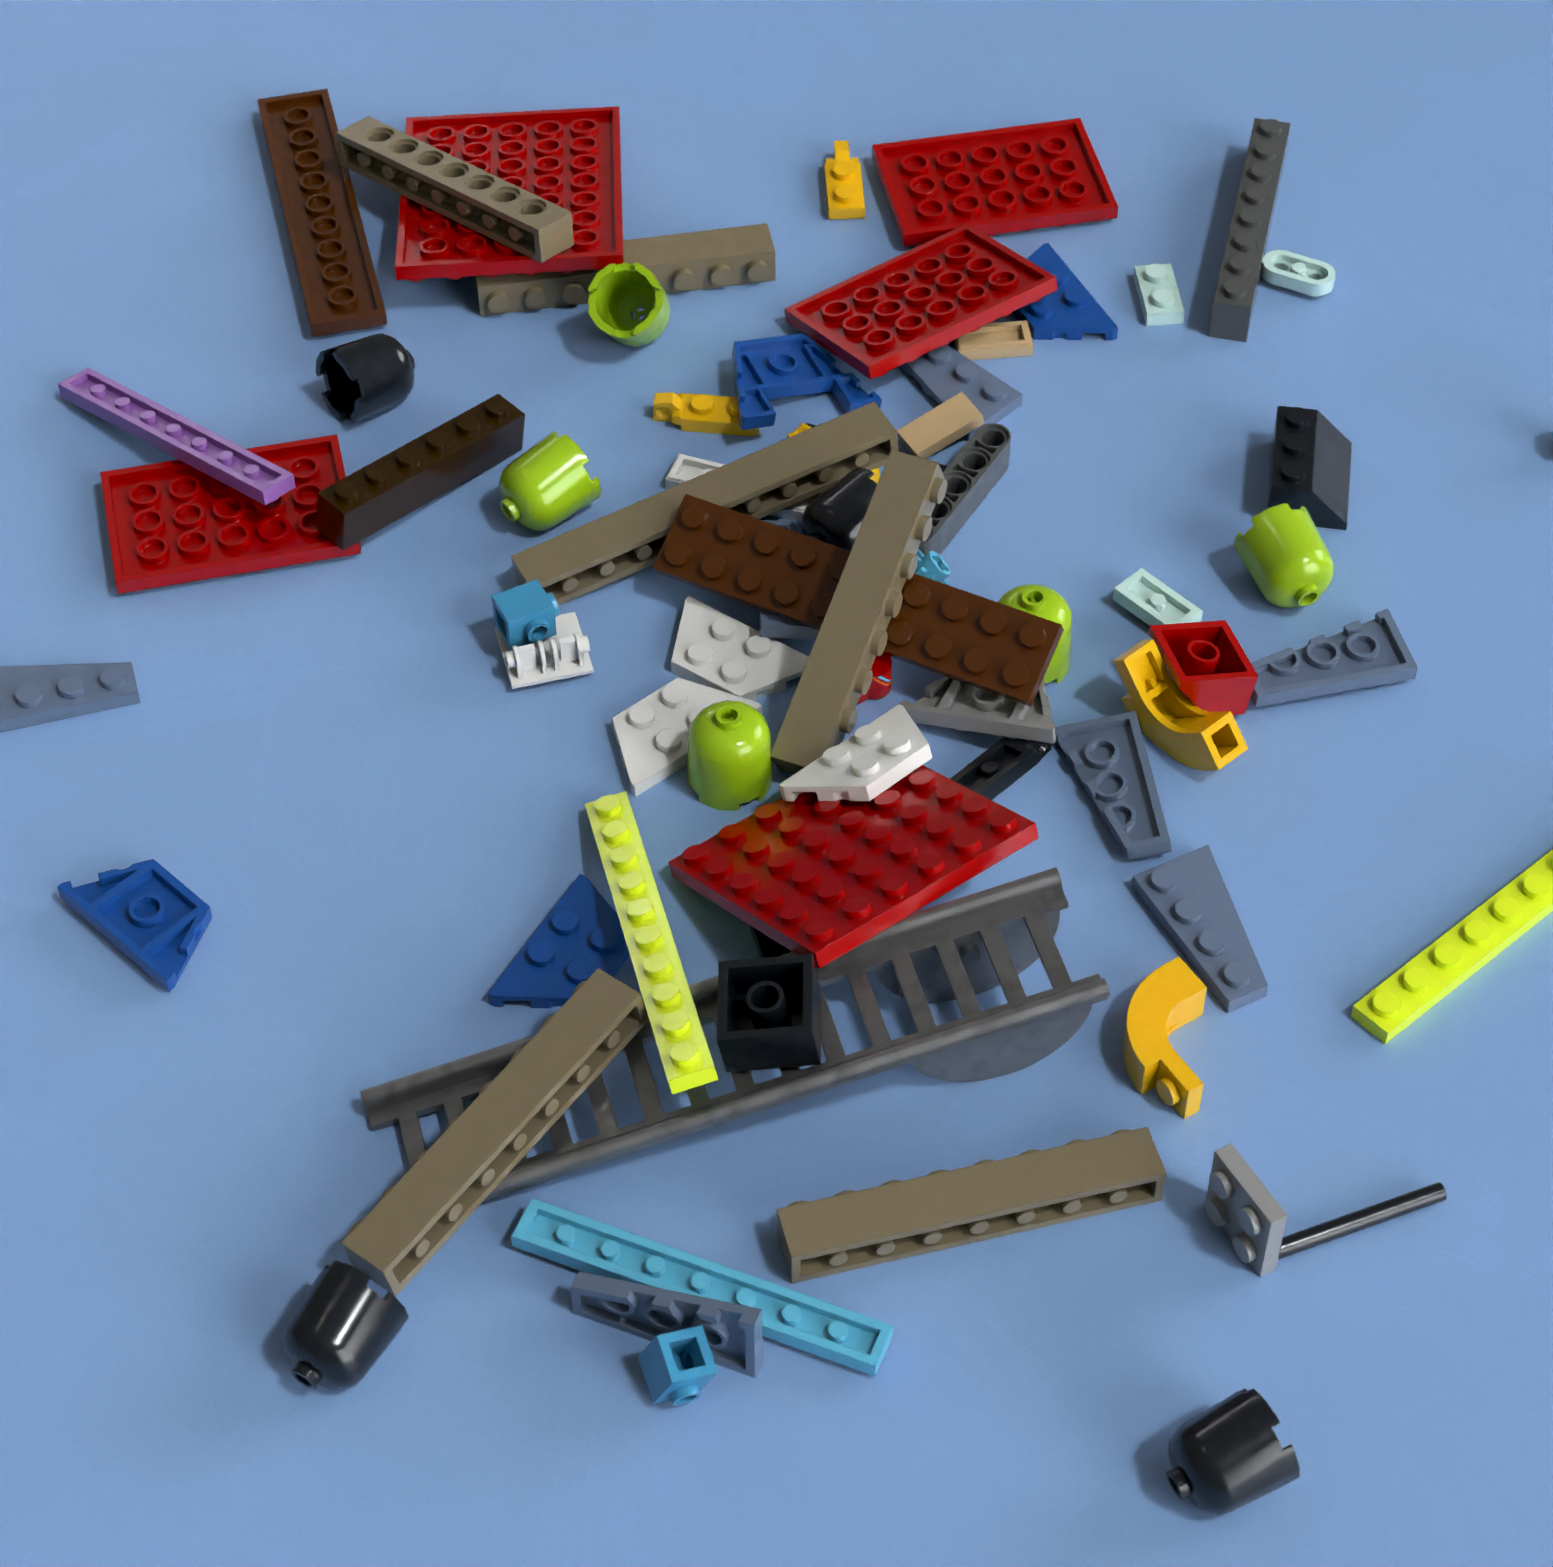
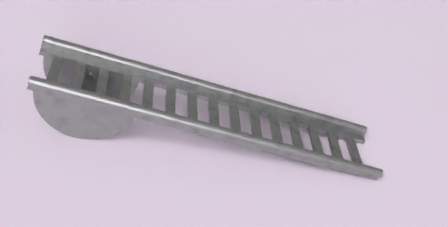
M1056 867L912 913L822 968L816 967L821 984V1045L827 1062H823L821 1065H814L800 1070V1067L779 1068L782 1076L758 1084L754 1083L751 1071L731 1072L737 1091L709 1099L704 1084L687 1090L691 1103L690 1106L664 1114L643 1044L656 1041L649 1020L621 1050V1052L625 1051L645 1120L618 1129L601 1072L587 1087L600 1135L573 1143L565 1114H563L549 1129L554 1150L527 1158L525 1155L484 1201L909 1063L921 1073L932 1078L952 1082H973L1004 1076L1044 1059L1064 1045L1080 1029L1090 1013L1092 1004L1107 1000L1108 996H1110L1106 980L1101 978L1099 974L1072 982L1053 938L1059 926L1060 910L1069 908L1058 869ZM790 952V953H787V954H784V955H781V956H789V955H796V954L793 953V952ZM1040 957L1052 989L1027 997L1018 974L1027 969ZM874 970L878 980L886 989L900 996L901 999L905 998L917 1029L916 1033L895 1040L890 1039L867 977V972ZM718 976L688 986L701 1026L714 1022L717 1029ZM845 979L849 981L872 1044L870 1048L848 1055L844 1052L822 990L823 986ZM1001 985L1007 1003L981 1011L975 995ZM956 1000L963 1018L936 1026L927 1002ZM535 1035L361 1090V1098L368 1113L372 1130L376 1131L399 1123L411 1168L418 1155L426 1150L418 1117L445 1109L449 1124L454 1117L461 1115L465 1111L463 1102L476 1099L482 1087L487 1082L494 1080L509 1064L513 1054L519 1048L525 1047Z

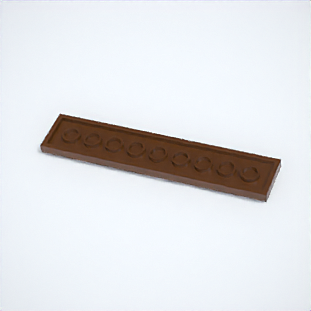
M328 89L257 99L312 337L387 325L386 312L349 170L340 165L336 139L338 128Z
M685 494L653 565V569L659 574L819 631L851 551ZM915 573L910 580L906 579L901 591L903 595L901 609L896 618L891 617L886 630L888 639L883 654L1031 707L1064 631L1062 625Z

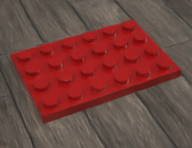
M1081 118L872 145V159L903 246L922 245L967 223L984 234L993 236L1009 232L1029 231L1084 222H1098L1117 218L1118 204Z
M967 223L785 308L784 311L787 323L871 380L885 375L888 371L904 363L915 361L919 356L929 351L946 346L956 338L969 332L977 331L981 326L998 318L1006 317L1029 303L1041 300L1042 297L1057 290L1056 276Z
M337 434L246 449L294 475L295 488L267 505L261 504L181 460L100 472L118 594L361 554L360 541L342 550L316 529L317 492L346 477Z

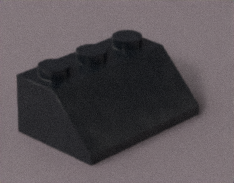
M1277 407L1271 449L1267 509L1284 503H1288L1291 510L1300 509L1301 506H1304L1316 527L1346 530L1352 443L1318 410L1300 407Z

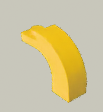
M1153 639L1140 641L1113 660L1128 691V694L1121 698L1127 711H1136L1142 732L1156 746L1177 762L1198 770H1220L1248 749L1231 711L1210 712L1195 706L1181 693L1171 678Z
M1177 957L1149 974L1134 992L1127 1012L1123 1057L1128 1075L1138 1092L1142 1095L1156 1087L1162 1101L1168 1106H1173L1185 1119L1199 1111L1204 1083L1173 1049L1168 1037L1179 1027L1203 1015L1207 987L1180 957Z

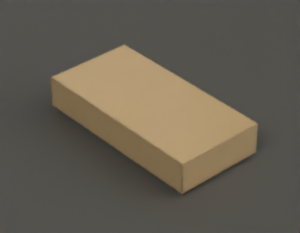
M1026 320L988 323L981 326L977 331L969 332L953 340L955 350L970 360L1033 356V342Z
M960 392L898 429L897 435L901 443L912 455L926 459L983 425L984 419L974 404L963 392Z

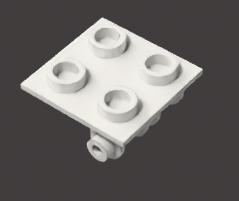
M575 612L555 617L557 635L528 645L512 646L511 651L498 629L494 628L512 689L594 673L588 653L590 652L589 640L587 635H582Z

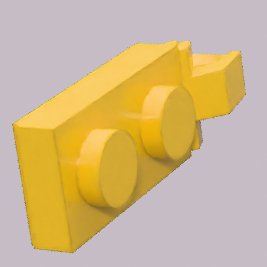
M848 140L834 141L833 158H826V163H824L828 220L865 218L861 164L858 157H849Z
M674 392L655 393L653 402L654 421L672 422L680 425L681 431L755 437L759 434V428L741 430L739 427L736 397L690 393L675 394Z

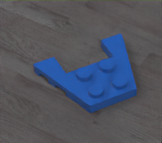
M804 333L734 342L732 362L739 427L741 430L774 426L776 412L768 400H778L781 397L811 396L815 393L832 391L846 413L874 401L880 408L882 399L874 391L868 394L859 387L861 380L854 374H844L836 368V360Z

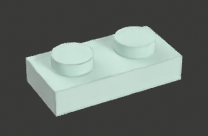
M1171 263L1134 266L1133 279L1146 326L1183 324L1185 311Z
M1143 568L1114 587L1113 600L1149 626L1201 622L1203 611Z

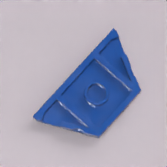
M1049 243L1043 244L1027 258V260L1056 276L1057 280L1056 291L1042 297L1037 302L1029 303L1012 312L1018 321L1026 320L1028 322L1030 334L1034 340H1053L1055 338L1082 340V333H1104L1105 340L1117 339V325Z
M154 859L132 864L126 869H112L98 873L99 881L72 888L71 881H67L57 886L59 896L65 903L168 992L176 986L212 919L210 906Z
M579 874L488 992L490 1005L504 1007V1000L531 1001V1008L550 1009L555 1006H563L572 996L575 988L581 982L586 981L598 968L614 977L630 956L618 914L586 876Z

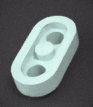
M1285 250L1270 251L1263 257L1261 268L1263 279L1270 284L1304 293L1311 297L1326 295L1334 287L1336 273L1330 264Z

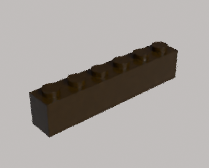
M497 394L317 492L316 529L342 550L347 549L522 450L525 414L500 394Z

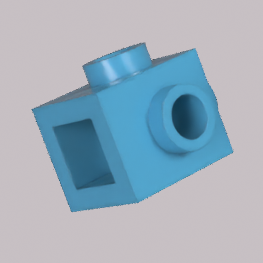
M538 579L491 595L494 624L510 651L512 646L528 645L557 635L555 617L560 615L557 600L553 593L546 594Z
M702 1325L656 1335L638 1356L653 1404L671 1400L675 1406L692 1402L701 1396L700 1391L718 1373Z

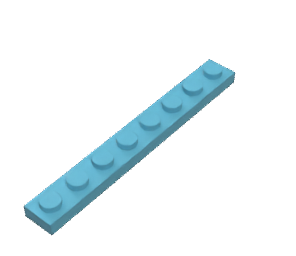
M534 1198L531 1199L511 1235L513 1247L585 1273L762 1309V1336L872 1376H876L893 1338V1325Z

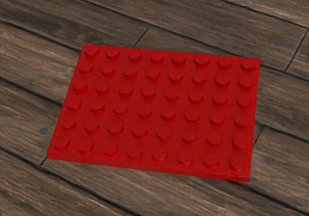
M619 106L406 117V134L571 211L574 245L540 263L400 195L395 257L396 280H409L413 282L422 281L426 278L455 280L464 276L482 275L493 278L501 274L520 273L530 276L539 272L557 271L568 274L577 270L596 269L601 271L609 264L615 263L617 265L624 263Z

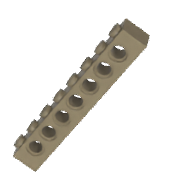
M370 116L336 132L341 166L527 257L543 263L574 245L571 211Z

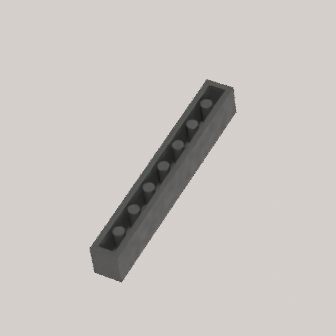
M1254 119L1214 296L1209 337L1247 342L1261 276L1262 261L1266 252L1285 163L1291 123L1279 122L1275 119Z

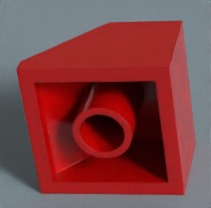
M1226 620L1149 626L1148 633L1151 639L1154 640L1178 688L1195 706L1210 712L1231 711L1232 715L1245 714L1258 675Z

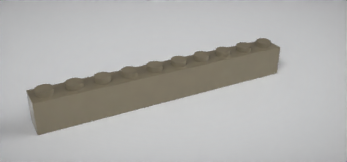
M875 401L854 409L844 415L512 555L511 560L517 584L519 586L538 579L546 594L553 593L558 605H561L654 565L685 494L761 519L826 491L854 469L861 467L873 470L884 466L891 449L899 451L897 431Z

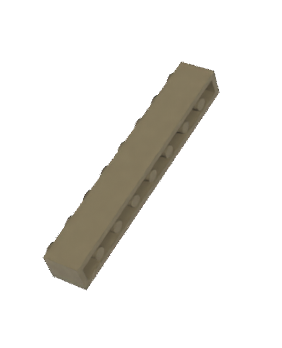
M767 223L623 240L624 263L633 264L635 262L649 269L666 294L775 280V248ZM596 269L577 270L568 274L560 273L559 271L539 272L530 276L521 273L501 274L493 278L483 275L474 276L480 316L588 303L590 293L588 291L589 285L599 271Z
M891 449L772 748L771 759L779 770L790 774L797 773L821 757L828 748L843 742L845 734H850L854 729L857 720L856 706L861 694L865 695L871 686L873 677L871 668L876 656H881L885 650L888 639L886 632L891 617L896 618L899 614L903 601L901 591L906 579L910 580L916 571L918 562L916 553L921 541L925 542L930 535L932 529L931 515L935 504H940L946 494L947 480L938 462Z
M599 968L586 981L581 982L575 988L569 1000L555 1014L550 1015L544 1021L540 1031L525 1047L519 1048L513 1054L509 1064L496 1078L487 1082L482 1087L478 1097L467 1109L450 1121L446 1131L429 1149L424 1150L418 1155L408 1172L383 1193L379 1203L365 1218L357 1221L351 1227L347 1237L341 1244L353 1267L369 1275L372 1281L396 1297L649 1021L641 994Z
M1148 1127L1136 1130L1122 1129L1109 1136L1091 1140L1077 1139L1063 1146L1041 1151L1037 1149L1027 1150L1018 1156L995 1161L982 1160L973 1166L950 1171L937 1170L929 1173L927 1176L905 1181L891 1180L878 1187L860 1191H842L833 1197L810 1202L796 1201L787 1207L776 1209L777 1239L791 1284L1162 1201L1167 1173Z

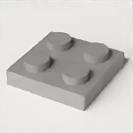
M1230 1143L1214 1152L1205 1210L1211 1222L1216 1227L1221 1226L1232 1240L1233 1248L1239 1259L1244 1263H1249L1259 1277L1277 1267L1288 1215Z

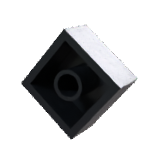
M813 953L719 961L717 1044L726 1072L821 1065V984Z

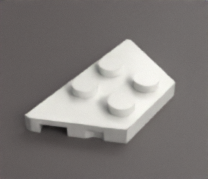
M688 596L685 599L671 659V671L685 680L757 701L763 695H772L785 690L787 681L802 675L809 656L773 638L760 637L759 631Z
M678 677L612 718L613 731L616 742L620 747L623 767L627 771L631 794L637 797L687 765L688 737L691 722L701 710L713 703L730 700L748 704L762 714V705L756 701Z
M898 704L870 724L858 728L852 736L837 746L828 748L821 757L778 786L784 801H795L802 792H816L818 801H837L842 799L849 801H871L932 759V754L926 738L903 705Z

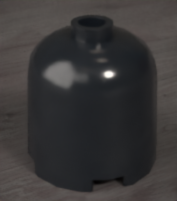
M383 333L367 336L321 351L316 359V376L323 375L327 391L322 393V397L330 411L341 422L349 419L351 423H355L401 403L408 397L414 385L415 362L411 353L396 338Z
M861 467L854 469L811 501L805 508L801 519L803 535L851 551L877 486L870 479L874 473Z
M337 1260L333 1261L330 1266L327 1265L322 1269L288 1319L282 1332L281 1346L287 1359L294 1366L291 1374L301 1384L313 1390L318 1385L337 1390H346L356 1386L369 1372L409 1318L405 1307L391 1292L388 1291L385 1297L381 1298L376 1292L366 1286L371 1279L369 1275Z
M1244 1388L1241 1391H1237L1185 1422L1173 1433L1169 1441L1168 1452L1172 1469L1166 1472V1476L1170 1486L1180 1500L1188 1497L1196 1507L1210 1515L1221 1516L1233 1512L1300 1477V1467L1293 1446L1290 1444L1282 1449L1272 1429L1280 1421L1266 1400L1255 1389L1252 1388L1247 1391Z

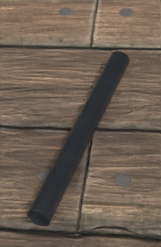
M1440 1182L1284 1236L1278 1260L1445 1201L1447 1199L1445 1188Z

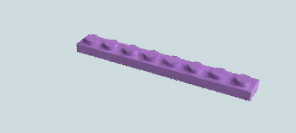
M89 367L58 383L62 398L263 505L276 501L280 496L295 488L293 473Z

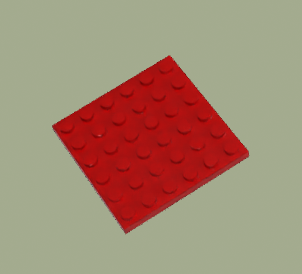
M922 765L871 801H849L846 799L818 801L816 792H802L795 801H784L780 798L771 804L762 805L752 815L736 824L723 827L718 834L701 844L686 848L681 855L669 861L668 864L672 877L796 955L813 953L815 965L820 969L1035 841L1039 836L1035 822Z

